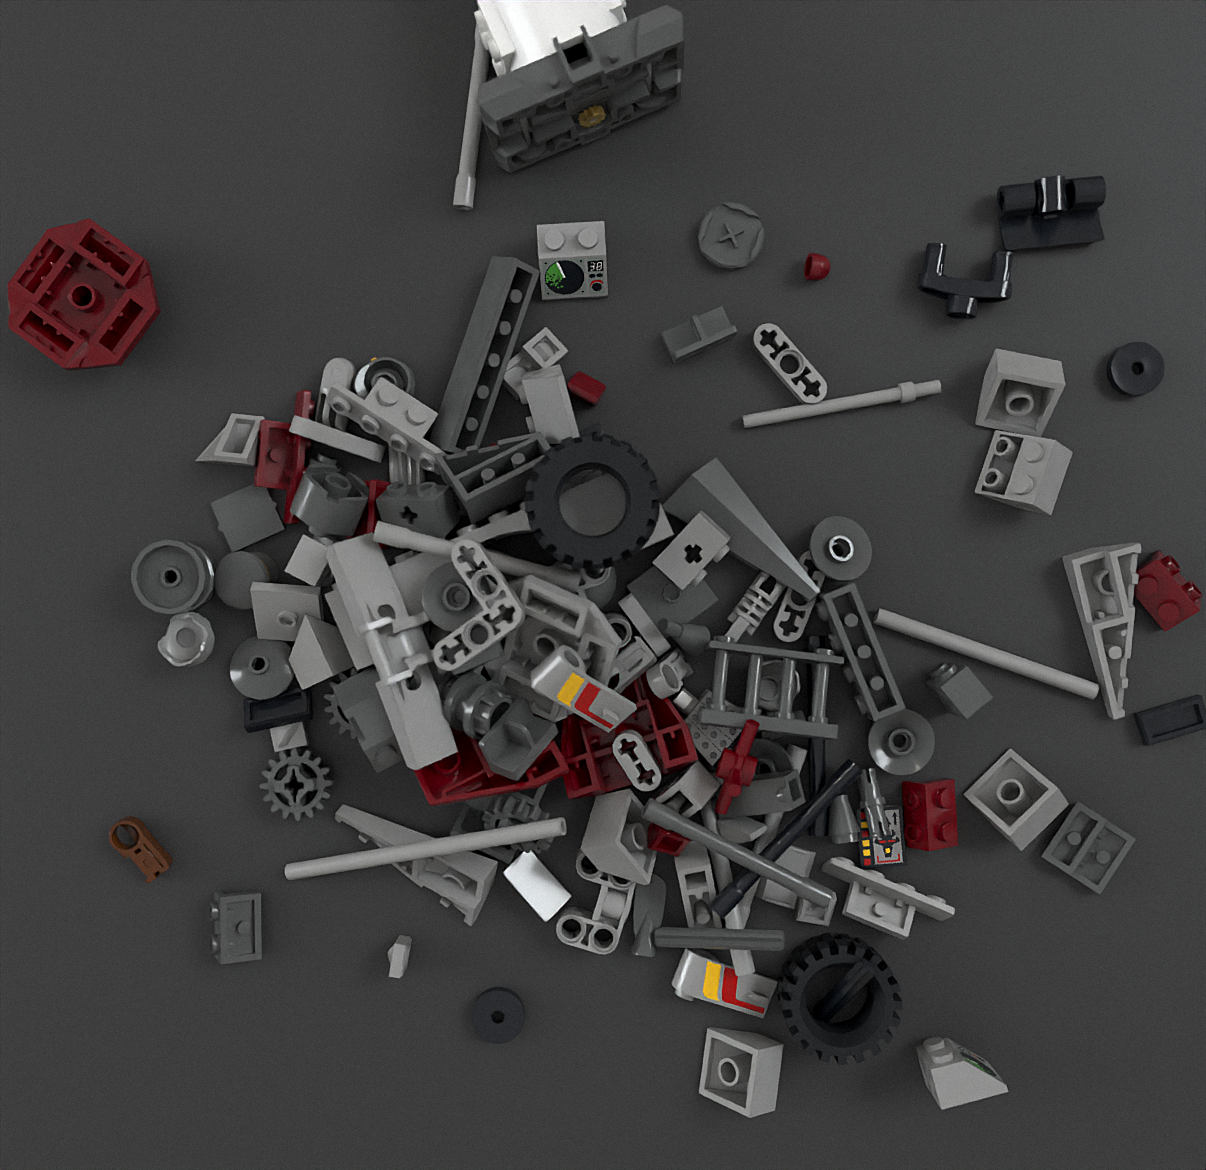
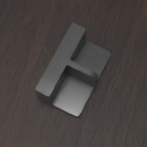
M720 306L698 317L696 314L692 315L689 321L662 332L661 336L674 365L734 339L738 331L735 325L731 326L723 306Z
M518 697L479 741V747L492 772L518 781L558 734L555 723L534 716L526 698Z

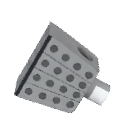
M683 687L672 700V704L685 714L683 719L689 726L694 746L716 768L724 747L731 749L740 739L743 730L696 724L697 711L707 709V704L711 703L712 692L706 689L697 699ZM725 699L724 705L728 706L727 712H741L740 707Z

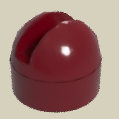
M809 253L805 260L804 278L812 281L825 278L831 270L830 261L824 255Z

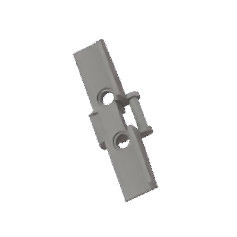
M371 532L328 546L325 555L357 638L364 635L381 680L375 684L406 765L413 770H417L458 752L450 725L443 716V704L427 664L434 661L433 650L429 648L421 625L431 620L425 611L415 616L408 615L378 542L373 541L374 533ZM385 607L391 613V618L389 616L381 618L377 612L378 608ZM412 674L417 682L413 691L407 689L405 681Z

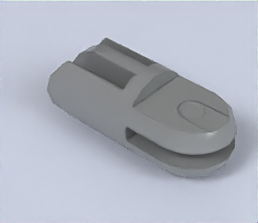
M334 358L326 363L314 421L343 432H347L349 417L336 413L325 400L334 382L339 383L354 393V380L357 373L356 368L349 360Z

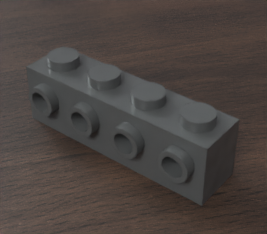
M845 583L820 593L817 596L819 603L815 604L821 621L828 622L832 632L828 635L832 649L835 653L840 652L841 656L844 657V665L840 666L847 684L853 683L857 693L853 700L860 715L865 714L867 718L877 721L906 709L855 583Z

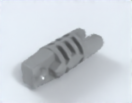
M763 570L760 571L742 600L735 606L727 618L733 625L725 636L735 638L734 643H737L744 632L752 636L765 614L772 608L786 588V586L782 587L776 583L770 596L759 587L770 576Z

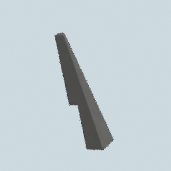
M714 458L694 472L662 505L666 515L671 513L685 522L686 526L702 510L731 537L726 543L730 548L727 553L757 571L761 569L776 578V583L782 587L788 586L805 596L804 600L808 603L821 592L717 458Z

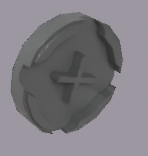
M728 202L707 212L700 223L698 243L701 253L710 264L719 269L733 271L745 268L756 259L763 247L765 233L754 210L741 203Z

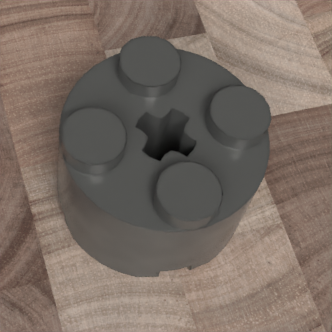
M321 463L311 464L307 467L290 506V512L309 525V531L318 537L325 538L328 534L352 536L368 502L369 487L356 475L347 472L345 477L335 473L337 467Z

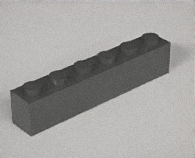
M492 256L438 412L429 442L449 455L466 452V447L477 445V449H479L540 270L515 257Z

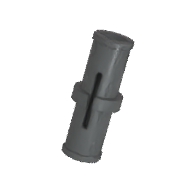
M870 768L868 771L865 769L861 770L863 773L857 778L862 800L859 802L860 809H864L870 834L869 838L891 835L883 806L886 804L885 797H881L875 773L876 770L875 768Z

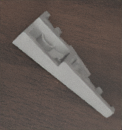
M1137 542L1093 547L1062 556L1108 717L1113 720L1125 717L1123 698L1124 688L1128 687L1126 668L1127 658L1131 657L1135 617L1133 597L1135 584H1138L1139 574L1136 573L1137 557L1141 553V544Z
M345 804L335 813V820L337 822L343 821L360 831L358 838L366 843L368 840H371L380 848L436 839ZM465 851L392 863V865L421 888L426 886L441 895L440 903L446 908L451 904L466 915L464 922L472 926L495 881L498 862L479 854Z

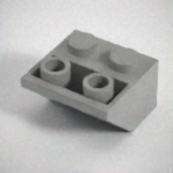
M995 430L975 493L1023 510L1051 515L1073 452L1053 439Z

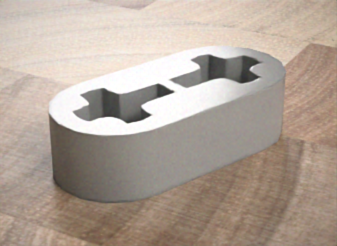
M634 730L621 731L613 743V753L637 789L641 791L654 790L662 778L660 764L638 732ZM626 738L628 742H636L634 753L637 757L635 759L629 750L623 752L620 749L623 745L622 739ZM641 762L647 771L651 769L655 771L651 782L646 778L642 780L639 778L641 768L638 763Z

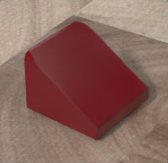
M580 371L573 376L566 386L568 394L592 407L598 405L606 390L605 384Z
M651 822L647 830V848L669 855L679 856L691 841Z

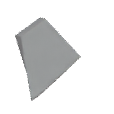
M231 413L227 425L195 461L256 467L260 420H263L264 417Z
M305 614L289 657V662L302 690L355 667L339 628Z

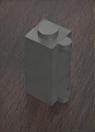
M798 769L755 774L750 786H742L741 794L732 798L727 814L722 815L718 813L719 819L794 810L805 802ZM720 785V787L716 790V792L714 793V797L711 798V807L713 810L717 802L719 793L721 791L722 785Z

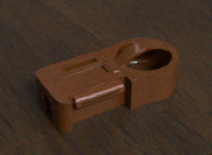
M133 816L124 817L117 821L110 829V844L124 859L129 856L147 876L144 882L151 883L172 865L173 859L147 830L145 824L139 818ZM119 825L131 835L135 842L134 845H127L119 840L117 836Z

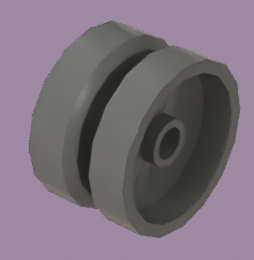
M166 539L151 543L139 553L132 566L131 582L134 593L141 603L154 612L165 614L192 612L199 610L210 602L215 594L214 573L217 565L210 553L198 544Z

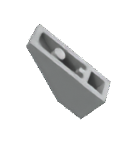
M690 841L679 856H674L688 928L722 929L720 916L708 905L716 897L707 848L694 841Z

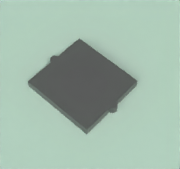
M254 484L210 503L220 524L218 530L224 533L232 552L240 551L286 530L277 510L279 504L273 501L268 488L254 487Z

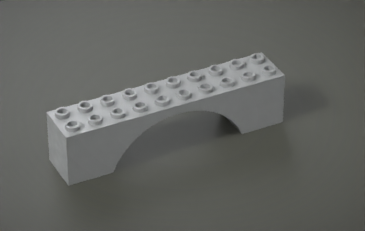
M601 470L582 477L583 484L571 488L569 483L565 484L560 495V510L565 522L573 530L584 535L597 536L611 531L620 523L626 510V495L620 482L611 474L606 473L603 475ZM525 502L519 504L520 511L511 515L505 510L488 518L490 524L483 527L472 524L458 530L457 534L459 537L450 541L457 543L461 540H474L484 547L508 536L532 533L528 524L527 513L525 512ZM661 503L659 519L654 532L642 549L674 535ZM412 550L395 557L396 564L389 566L409 616H415L425 611L422 603V592L429 575L439 566L452 562L451 559L424 552L419 554L418 551L413 552ZM337 583L332 584L333 591L324 595L356 670L374 665L364 635L357 638ZM385 607L378 608L377 612L381 618L387 616L391 618V613ZM431 621L421 625L427 641H429Z

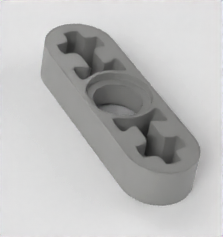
M771 323L759 326L752 337V346L758 355L802 404L820 402L827 393V384L823 377L778 326ZM762 332L765 335L774 334L775 338L772 342L778 350L782 344L787 348L781 351L775 360L770 357L774 354L775 350L769 344L764 347L760 344ZM793 356L796 358L798 370L795 373L787 374L782 371L780 361L783 357ZM804 369L809 374L805 375L803 379L809 385L814 382L818 385L816 390L818 397L812 394L808 397L805 396L803 392L806 386L801 380L796 385L792 382V380L800 376Z
M294 415L289 432L378 463H381L386 449L385 446L296 415Z
M809 551L803 552L797 559V562L806 573L808 567L803 564L805 560L812 559ZM815 570L812 571L810 578L816 581L815 585L820 590L825 575ZM788 586L785 589L772 622V631L778 639L792 642L802 635L816 598L802 606L795 605L791 600L793 589ZM786 605L793 610L803 611L802 617L795 615L792 625L796 626V631L788 632L787 636L782 635L783 628L779 627L781 621L787 622L791 612H784Z

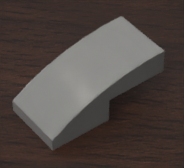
M545 327L523 345L517 355L509 360L501 384L518 400L520 396L517 385L523 384L521 374L556 365L568 353V350Z

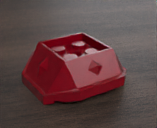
M90 218L77 221L78 223L47 229L8 282L9 329L68 371L121 366L161 312L149 261ZM91 292V302L88 305L83 306V297L87 293Z

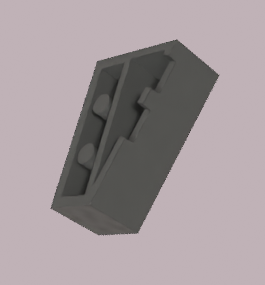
M541 432L498 440V445L477 449V445L466 447V452L447 456L445 452L434 454L441 479L445 485H451L454 499L472 525L526 497L525 489L527 481L530 480L533 473L532 469L537 461H541L545 456L544 453L551 446Z

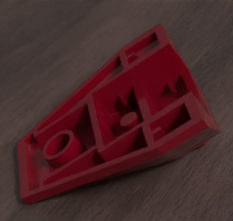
M628 642L627 645L619 648L618 654L628 645H630V643ZM647 671L628 685L620 694L635 703L637 710L609 733L576 713L570 714L563 719L561 755L570 772L562 776L569 800L598 796L634 786L613 753L615 738L624 730H634L642 736L661 766L662 777L671 775L699 760L689 726L668 697L661 699L652 692L647 681ZM619 674L609 679L608 688L614 690L617 687ZM626 738L622 739L623 745L620 749L623 752L629 750L635 759L637 757L634 753L636 742H628ZM641 762L638 763L641 768L639 778L641 780L646 778L648 781H651L655 771L653 769L647 771Z
M488 672L482 675L487 681L491 680ZM452 728L451 731L458 752L414 770L431 807L538 788L570 772L555 741L552 740L520 779L515 781L492 772L479 747V741L466 735L465 731H457Z

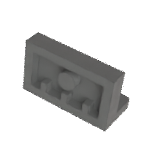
M257 890L224 894L222 891H214V901L209 902V918L215 924V934H210L209 936L210 954L215 955L221 965L261 960V892Z

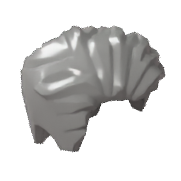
M194 612L173 615L165 636L158 641L159 652L172 665L188 668L205 662L212 653L215 643L210 622L199 613Z

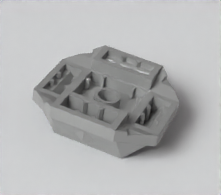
M528 575L508 582L525 609L524 622L519 628L499 641L505 655L484 664V667L491 678L490 681L498 682L506 687L508 695L512 698V703L518 697L526 698L532 713L555 723L574 712L546 696L539 695L531 685V671L560 645H567L581 657L586 674L603 685L608 686L622 640L609 624L605 614L600 612L594 602L535 576ZM506 607L501 622L509 620L512 623L514 621L512 617L513 613L516 612L514 607Z

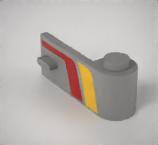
M560 645L531 671V685L539 695L552 699L608 733L637 710L635 703L588 676L581 657L567 645Z
M685 948L671 982L672 986L676 989L675 994L683 999L693 1001L695 997L760 1018H764L778 983L776 979L755 972L736 976L733 965L720 962L712 954L700 948Z

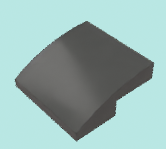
M1077 801L1041 857L1096 893L1101 894L1136 841V838Z

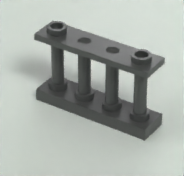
M714 636V641L709 640L705 643L704 651L716 652L711 703L707 704V709L697 711L696 724L743 730L746 720L752 719L760 724L757 732L822 740L837 739L838 725L828 724L825 712L830 666L837 667L844 664V657L834 656V650L816 648L814 653L736 644L734 643L735 638L727 636ZM730 654L749 656L745 706L741 708L740 713L727 712L728 706L724 705ZM763 658L783 660L778 712H774V717L761 716V710L758 709ZM796 662L816 665L812 714L808 716L807 721L794 720L795 714L792 713Z

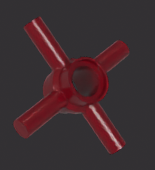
M746 720L740 739L732 749L724 747L720 756L715 777L724 779L714 807V810L719 814H727L732 798L741 794L742 786L749 787L752 782L758 758L750 756L749 752L760 725L755 720Z

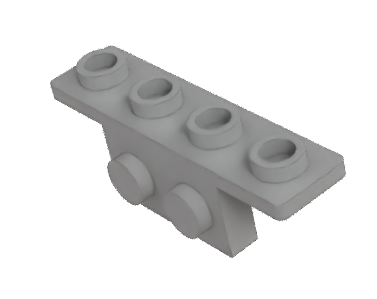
M380 377L365 400L339 383L334 382L325 402L336 413L343 416L346 415L360 424L366 432L377 435L388 442L394 450L405 453L416 460L425 470L433 471L440 475L434 454L444 451L423 438L438 416L437 412L383 377Z
M835 857L822 864V872L850 883L842 915L902 940L909 936L915 911L939 921H944L954 916L955 908L946 905L944 899L933 895H922L915 892V888L906 883H894L886 880L884 875L878 871L862 870L853 866L854 863L849 859Z

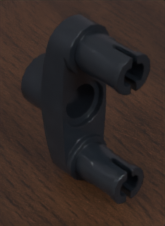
M928 243L926 245L923 272L919 274L918 289L928 295L948 300L946 316L956 319H974L977 315L978 303H995L1011 299L1013 284L1010 282L1013 253L996 251L992 254L990 278L986 282L946 277L943 274L947 245L942 243Z

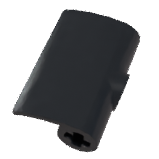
M1059 175L1035 180L1034 183L1000 186L997 191V212L1004 250L1012 251L1103 241L1105 237L1098 208L1104 204L1106 197L1104 178L1102 176L1065 179V176Z

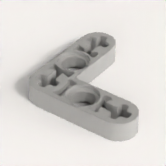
M461 540L457 542L452 549L451 559L484 610L439 641L435 646L433 659L435 664L443 670H457L519 628L525 619V609L485 548L474 540ZM465 547L470 550H476L473 559L478 566L487 565V568L477 571L473 577H471L470 573L476 571L474 566L470 562H462L461 560L465 556L463 551ZM485 575H492L497 581V589L491 595L483 594L479 588L480 580ZM503 606L507 608L514 607L516 610L512 615L514 621L511 623L509 620H504L497 624L496 627L501 630L497 634L495 626L487 619V616L490 615L491 620H496L504 614ZM477 624L484 625L488 631V638L481 645L475 644L470 637L471 629ZM461 635L464 644L472 652L469 654L468 649H462L455 654V663L452 660L445 661L443 658L447 654L445 647L456 648L463 642L458 639Z

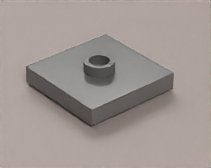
M263 582L252 583L250 592L258 639L295 642L305 614L324 621L321 587Z

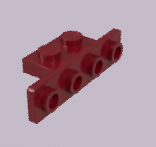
M302 390L297 392L294 415L312 419L315 402L311 399V391ZM260 420L254 487L287 490L284 523L298 524L299 518L290 512V506L303 474L307 470V465H304L305 452L310 450L311 439L289 432L291 423Z

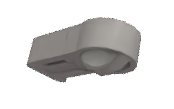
M632 593L618 602L639 631L640 638L642 639V635L654 651L655 656L660 657L672 648Z
M638 636L634 637L635 643L632 642L617 654L610 678L619 674V683L613 690L618 694H621L628 685L657 662V657Z
M678 648L664 655L653 667L647 670L649 687L661 699H665L678 692L683 685L681 679L693 673L689 663H685L684 655Z

